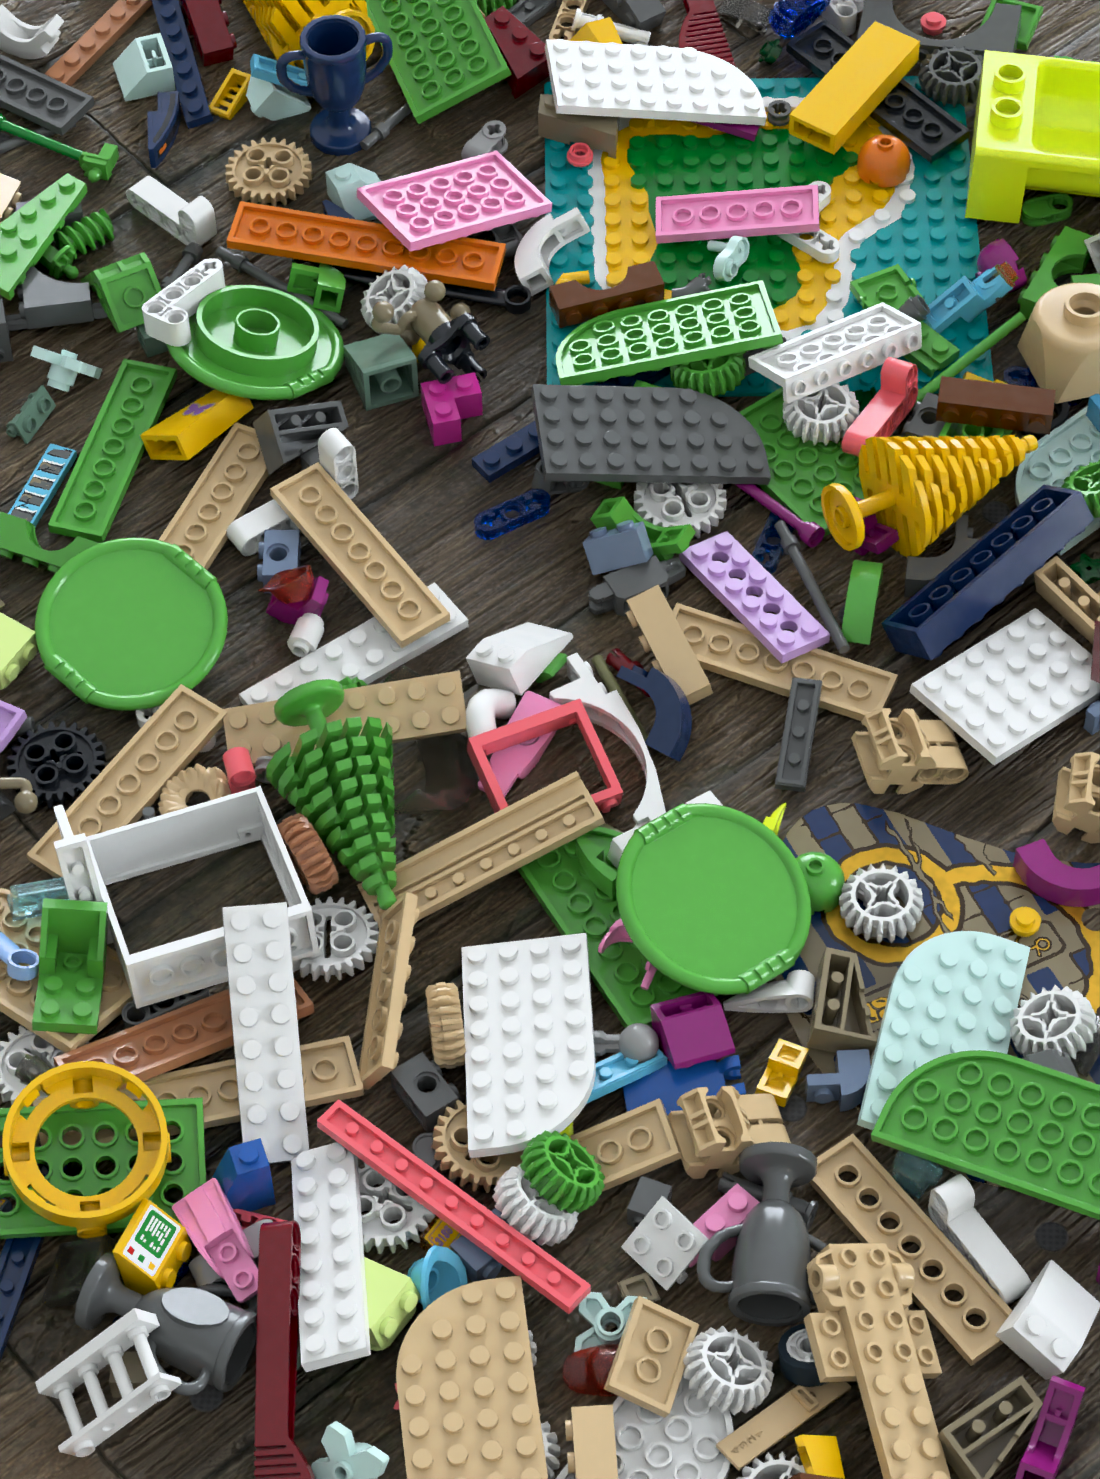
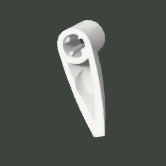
M794 970L787 975L786 980L766 983L749 994H737L723 1002L724 1010L752 1013L806 1012L813 1007L815 977L809 971Z

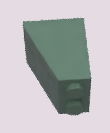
M381 334L343 346L345 365L366 411L419 396L417 358L400 335Z

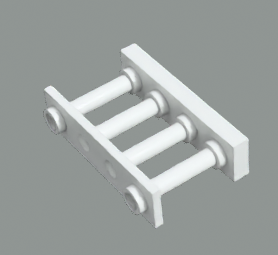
M137 1308L132 1309L35 1382L39 1394L60 1400L72 1434L70 1438L58 1446L61 1453L76 1457L90 1455L95 1451V1447L156 1402L168 1398L171 1391L182 1384L179 1377L159 1372L148 1343L149 1333L160 1326L156 1314ZM133 1345H135L147 1377V1381L135 1390L122 1359L124 1352ZM110 1364L122 1397L120 1401L110 1408L107 1405L97 1377L99 1370ZM83 1382H85L97 1418L85 1427L72 1395L74 1389Z

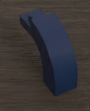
M635 665L632 670L621 666L617 677L645 690L655 705V722L645 744L680 762L689 743L692 729L690 705L683 690L672 678L653 667L647 672Z

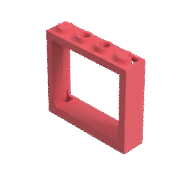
M580 698L468 738L467 753L494 813L508 807V804L486 755L575 723L578 724L607 787L605 790L591 794L599 811L607 813L610 812L611 808L621 804L623 790Z

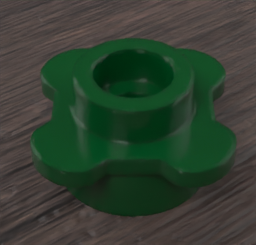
M779 39L764 43L759 51L761 56L758 61L760 63L766 61L771 65L776 61L783 49L778 45Z

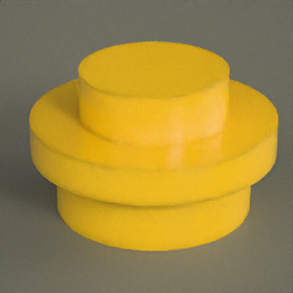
M1019 907L1012 911L1009 924L1013 932L1018 936L1029 937L1039 930L1041 917L1036 910L1030 907Z

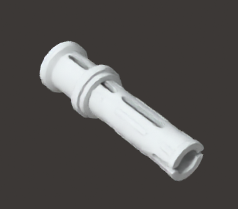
M577 8L571 31L580 30L586 23L604 19V17L600 14L594 16L583 13L581 9ZM613 22L621 41L648 46L651 32Z

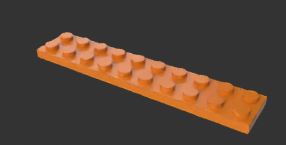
M244 201L239 203L226 240L227 248L379 273H384L385 270L391 271L394 266L399 270L405 264L408 269L411 267L417 269L428 281L439 280L446 284L495 291L506 252L505 243L467 237L446 241L443 244H435L417 251H409L380 223Z

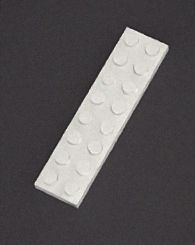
M434 582L427 586V588L450 613L449 622L401 648L379 621L373 617L318 648L315 652H311L239 693L240 702L243 705L275 701L289 690L314 680L331 679L339 682L346 677H349L351 680L358 677L359 680H363L368 685L469 627L468 619Z
M287 902L222 907L242 1143L261 1138L269 1164L291 1162L297 1155L309 1150Z
M338 1142L303 1151L291 1160L294 1220L298 1222L301 1232L298 1312L301 1365L305 1372L371 1355L358 1157Z

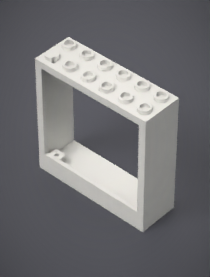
M261 786L86 837L103 902H108V922L113 943L136 1009L227 982L224 927L130 955L105 885L262 840L289 906L287 909L292 962L320 953L312 909Z

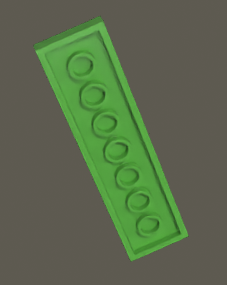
M123 359L48 523L50 533L74 538L79 536L98 543L105 541L146 449L140 435L157 424L177 379V369Z

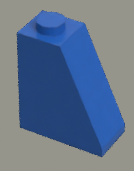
M261 1138L228 1147L212 1178L218 1180L231 1207L251 1212L276 1204L270 1165Z

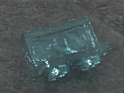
M63 877L10 886L7 903L13 921L42 916L43 898L69 900Z

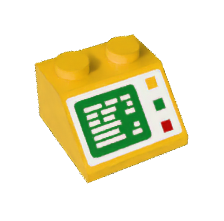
M143 1198L112 1252L125 1287L145 1295L157 1289L173 1287L179 1268L190 1257L192 1245L184 1226L153 1202Z

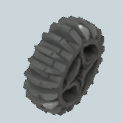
M955 45L951 49L943 46L941 51L934 49L932 54H927L925 60H922L918 79L921 91L926 93L927 98H933L934 103L942 102L943 107L946 104H952L954 108L956 104H961L963 107L966 106L967 102L974 104L978 97L983 56L976 55L975 50L966 51L965 46L962 49H957Z

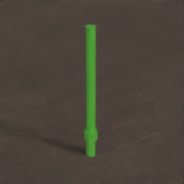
M1021 312L1015 314L928 384L918 389L915 405L918 401H923L927 392L933 394L940 388L941 376L955 377L1026 321L1025 316Z

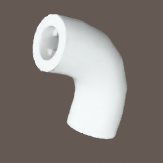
M491 688L480 690L469 700L466 709L468 738L496 729L495 718L504 720L510 718L516 709L514 693L509 690Z

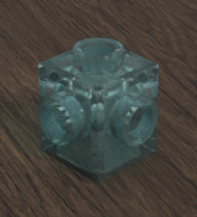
M899 1150L894 1159L895 1165L892 1177L906 1192L920 1199L929 1185L935 1186L938 1183L944 1169L941 1168L940 1164Z

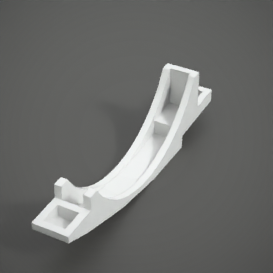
M578 653L568 656L567 676L571 682L550 691L549 699L563 705L580 698L590 721L614 733L636 755L646 780L644 795L632 815V819L636 823L633 828H640L666 813L656 769L640 729L617 690L607 693L602 682L598 683L594 678L593 670L587 661L583 662Z

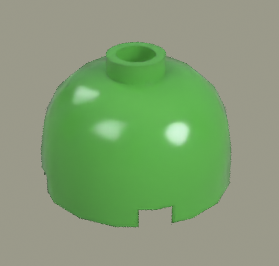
M807 852L799 855L796 860L808 885L811 915H814L815 911L825 910L824 913L831 912L839 905V896L842 894V887L845 883L844 873L840 864L831 856L822 852Z

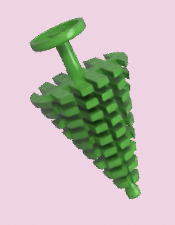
M331 679L314 680L301 684L289 690L278 699L274 705V714L276 719L283 725L292 727L309 725L310 730L299 736L291 757L290 742L275 753L266 766V778L275 789L278 787V792L284 799L288 794L287 800L289 804L296 807V813H300L308 819L331 853L334 855V852L337 851V859L343 866L345 865L347 869H350L349 873L356 881L363 882L362 888L367 894L377 895L379 907L382 910H387L397 901L392 891L397 885V874L393 871L396 868V855H394L396 837L391 838L395 833L394 766L391 770L393 761L392 727L386 722L382 731L380 718L368 717L360 734L363 726L361 717L346 718L343 726L341 719L327 723L326 717L334 713L344 702L345 692L343 686L338 681Z

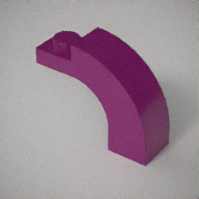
M1044 839L1016 848L1013 866L1022 881L1034 893L1048 901L1064 906L1087 907L1100 904V865L1084 869L1065 865L1053 855Z
M1054 1375L1052 1376L1036 1426L1020 1461L1015 1479H1055L1074 1428L1086 1387Z

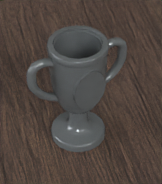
M771 1141L757 1143L745 1148L740 1153L739 1171L747 1180L763 1186L762 1202L758 1203L747 1214L743 1223L716 1232L704 1244L698 1256L697 1275L699 1282L704 1288L717 1293L730 1292L728 1308L735 1317L761 1326L779 1327L793 1325L804 1321L803 1318L811 1313V1304L817 1306L808 1284L806 1269L807 1264L811 1261L810 1248L819 1253L827 1246L824 1242L808 1233L801 1214L789 1203L790 1189L807 1184L816 1176L817 1158L811 1151L799 1145ZM737 1237L731 1281H718L710 1274L711 1257L720 1244L729 1238Z
M113 1252L105 1253L95 1263L81 1288L76 1303L74 1316L77 1326L85 1330H92L100 1325L108 1313H114L123 1317L134 1308L154 1313L160 1326L149 1333L147 1340L159 1372L168 1374L159 1364L157 1357L176 1369L196 1378L193 1382L181 1380L182 1384L172 1392L185 1396L196 1395L209 1384L218 1391L225 1393L237 1384L245 1372L256 1347V1295L244 1302L248 1305L247 1311L218 1297L225 1296L236 1299L226 1283L205 1284L196 1288H161L142 1295L122 1284L123 1279Z

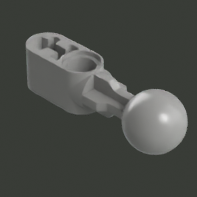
M643 1023L631 1024L621 1034H606L604 1031L594 1030L595 1056L621 1052L625 1059L628 1057L633 1060H639L638 1063H644L655 1057L659 1049V1038L653 1028Z

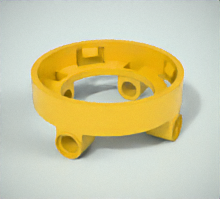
M79 1061L60 1065L44 1072L32 1080L20 1092L13 1102L4 1124L2 1136L4 1174L9 1176L12 1186L19 1197L34 1212L47 1220L64 1226L76 1227L77 1236L84 1239L100 1238L107 1235L108 1224L117 1222L134 1213L143 1198L149 1199L155 1192L164 1175L167 1163L172 1162L170 1133L167 1131L164 1112L156 1096L138 1077L123 1068L108 1063ZM124 1084H127L126 1089L132 1092L138 1099L141 1096L146 1098L148 1105L143 1110L129 1096L119 1091ZM42 1090L48 1096L34 1108L26 1120L20 1115V1111L24 1106L28 1108L40 1096L39 1092ZM100 1101L120 1110L132 1123L138 1138V1154L129 1175L115 1188L94 1196L71 1195L51 1185L40 1172L35 1159L37 1135L47 1118L67 1104H70V1107L75 1109H89L98 1106Z

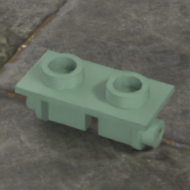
M41 385L37 391L28 395L27 401L20 409L21 413L16 414L13 420L6 425V433L10 437L21 436L25 444H28L56 407L44 385Z

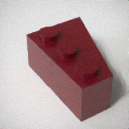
M181 0L184 19H188L190 25L188 26V31L190 35L193 34L194 44L203 66L233 60L234 49L237 48L234 34H229L228 32L229 19L226 11L222 12L220 8L222 0Z
M504 6L484 18L512 74L506 77L504 81L507 80L510 85L514 99L550 76L545 43Z

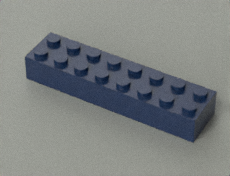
M1050 485L1041 486L884 620L881 624L895 651L932 660L939 657L943 650L953 641L960 639L970 626L982 620L985 613L1003 602L1007 594L1014 588L1021 586L1029 575L1042 568L1051 556L1063 550L1066 546L1065 544L1084 532L1086 526L1094 520L1081 491Z

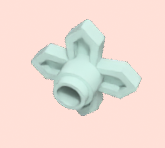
M34 345L30 355L51 363L46 377L49 378L47 385L65 392H69L70 386H74L78 373L99 379L102 369L76 360L78 354L64 349L59 354Z
M590 1292L579 1304V1314L592 1327L576 1337L575 1360L595 1362L609 1347L614 1355H616L632 1305L638 1296H627L616 1308L610 1307L603 1295L598 1292ZM608 1325H614L617 1327V1330L607 1332L605 1328Z
M334 1421L326 1427L321 1440L328 1457L319 1458L313 1462L311 1469L315 1479H377L384 1474L389 1462V1456L368 1443H355L352 1431L338 1421Z

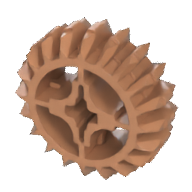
M300 813L283 819L277 827L298 877H300L310 893L314 895L331 889L333 885L338 883V872L312 824Z

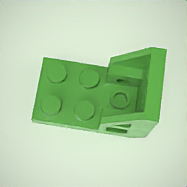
M145 252L94 270L80 280L81 283L89 282L90 288H92L93 292H96L102 308L117 333L144 324L143 304L162 291L152 264Z
M43 898L39 979L32 1019L33 1031L97 1035L107 958L108 902Z

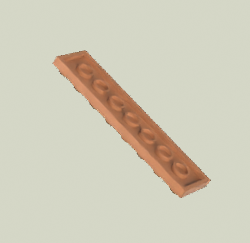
M294 978L298 1020L313 1014L314 1004ZM229 989L76 1048L71 1052L53 1057L54 1066L57 1067L79 1061L103 1062L123 1068L143 1082L234 1045ZM124 1084L119 1091L125 1089L127 1084Z

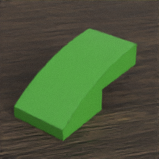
M581 835L576 838L577 859L589 879L603 893L613 899L616 896L617 871L604 863V849Z

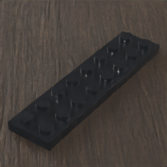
M824 19L788 42L786 51L822 79L855 42ZM901 79L869 115L930 163L967 140L970 136V130L904 79Z

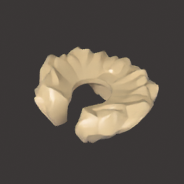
M195 764L194 768L188 767L186 770H180L178 776H173L171 780L166 781L165 787L161 789L158 811L163 815L187 808L186 803L193 792L206 793L210 801L231 795L225 773L217 767L206 769L200 764Z

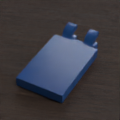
M739 1055L726 1057L716 1063V1060H708L688 1068L676 1070L671 1062L667 1061V1065L622 1087L626 1112L660 1098L668 1116L671 1111L682 1110L677 1105V1100L681 1095L695 1088L707 1087L708 1092L706 1096L716 1095L722 1086H726L725 1079H741ZM744 1082L731 1085L740 1095L746 1094Z

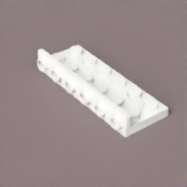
M882 302L783 344L748 357L749 367L782 386L784 401L791 403L880 366L888 357L899 358L922 347L921 322Z

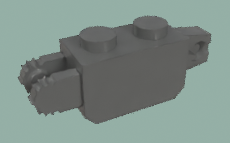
M655 555L647 562L614 570L603 576V583L596 585L592 589L590 588L589 612L598 615L614 610L617 615L625 617L627 616L625 612L630 610L626 600L656 585H659L667 599L669 585L685 577L686 569L678 557L660 562Z

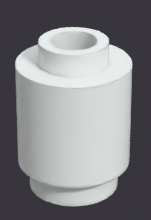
M305 613L297 619L287 641V645L294 655L304 657L316 651L324 633V621L321 617L313 613Z

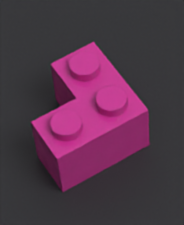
M476 373L453 376L445 384L439 383L438 380L420 383L422 407L434 447L462 441L461 419L483 415L482 392Z

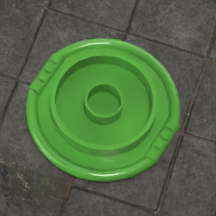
M227 285L225 288L210 293L200 302L197 312L189 317L191 341L180 347L166 344L176 363L197 381L226 394L257 400H293L333 382L344 361L343 339L334 323L323 312L313 308V305L296 296L270 287L257 285Z
M120 538L83 550L67 561L54 574L44 589L38 604L35 619V638L38 651L45 665L44 668L84 703L112 710H144L161 706L180 684L192 690L209 674L216 664L225 643L228 626L227 607L217 578L178 545L149 538Z
M682 803L634 830L620 858L616 876V898L624 927L640 953L656 969L670 979L688 988L710 994H749L795 965V961L804 948L811 924L809 889L801 867L790 849L772 830L760 821L726 806L707 803Z

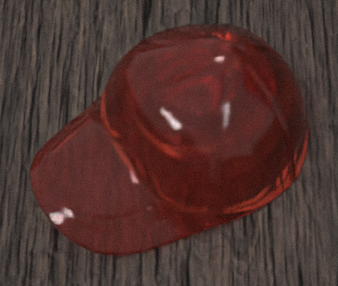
M305 565L280 571L263 588L258 589V592H271L284 604L306 601L314 588V576L311 566Z
M601 1344L576 1351L569 1355L563 1365L565 1384L569 1389L582 1394L602 1397L618 1396L605 1390L604 1386L619 1345Z

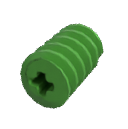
M101 208L99 213L93 212L90 214V218L85 216L81 218L80 222L74 221L71 227L68 225L64 226L62 232L56 230L53 235L59 250L69 245L75 253L78 250L82 255H86V245L94 251L96 250L94 241H97L101 246L105 245V236L110 241H114V228L108 214ZM77 253L75 254L73 260L77 259Z

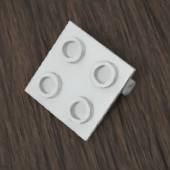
M661 1196L621 1247L668 1291L675 1282L681 1284L687 1279L686 1268L709 1239L664 1196Z

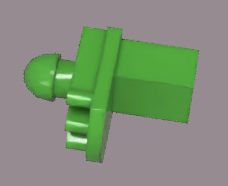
M105 143L99 155L82 152L79 157V164L85 171L84 176L88 177L90 182L95 183L100 179L109 180L119 158L118 146Z
M50 244L39 260L41 264L49 269L48 274L54 276L57 280L64 273L70 279H75L79 275L78 269L72 266L76 253L69 245L64 246L58 251Z

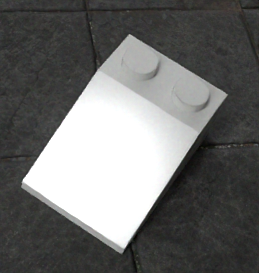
M526 622L483 638L466 657V660L477 684L490 688L509 690L514 694L522 696L552 660L573 639V635L570 632Z
M1051 1259L995 1335L1041 1377L1047 1380L1052 1378L1053 1375L1057 1376L1064 1373L1079 1352L1100 1309V1302Z

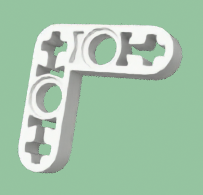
M815 181L809 185L818 184L820 212L830 203L831 187L826 182ZM821 229L817 232L777 235L822 263H833L839 258V241ZM802 234H809L813 238L809 240L801 239L799 236Z

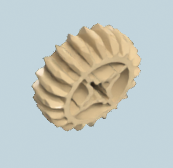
M445 982L429 985L425 990L434 1062L440 1068L446 1069L462 1066L465 1064L466 1048L458 988L454 983Z

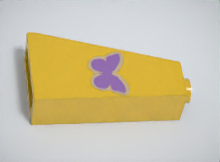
M214 389L143 432L140 437L151 460H189L254 407L248 398L237 397Z

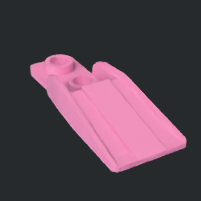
M528 690L523 695L507 724L562 704ZM556 731L492 754L489 761L504 797L517 777L524 779L536 766ZM479 780L478 788L479 790L484 791V788Z
M212 1178L173 1204L172 1210L182 1226L186 1228L187 1234L203 1258L223 1280L225 1279L236 1300L239 1303H244L258 1293V1267L254 1262V1255L233 1208L218 1180Z

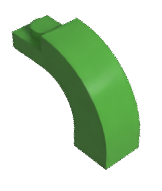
M624 496L604 499L590 518L596 528L606 527L607 530L615 529L617 524L627 520H633L634 523L643 521L654 553L652 556L656 555L660 562L672 559L674 554L684 552L689 547V542L696 533L690 524L661 527L646 521L635 512Z
M855 559L853 561L842 624V633L847 642L870 645L878 593L883 577V563Z

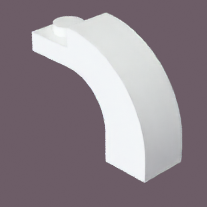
M1 4L0 50L24 59L42 58L49 53L60 39L58 36L61 32L58 29L64 23V20L56 14L45 24L32 26L17 19Z
M577 207L555 219L551 213L535 223L520 241L516 250L514 265L519 281L530 290L531 296L554 285L549 272V264L554 254L564 245L590 232L587 222Z

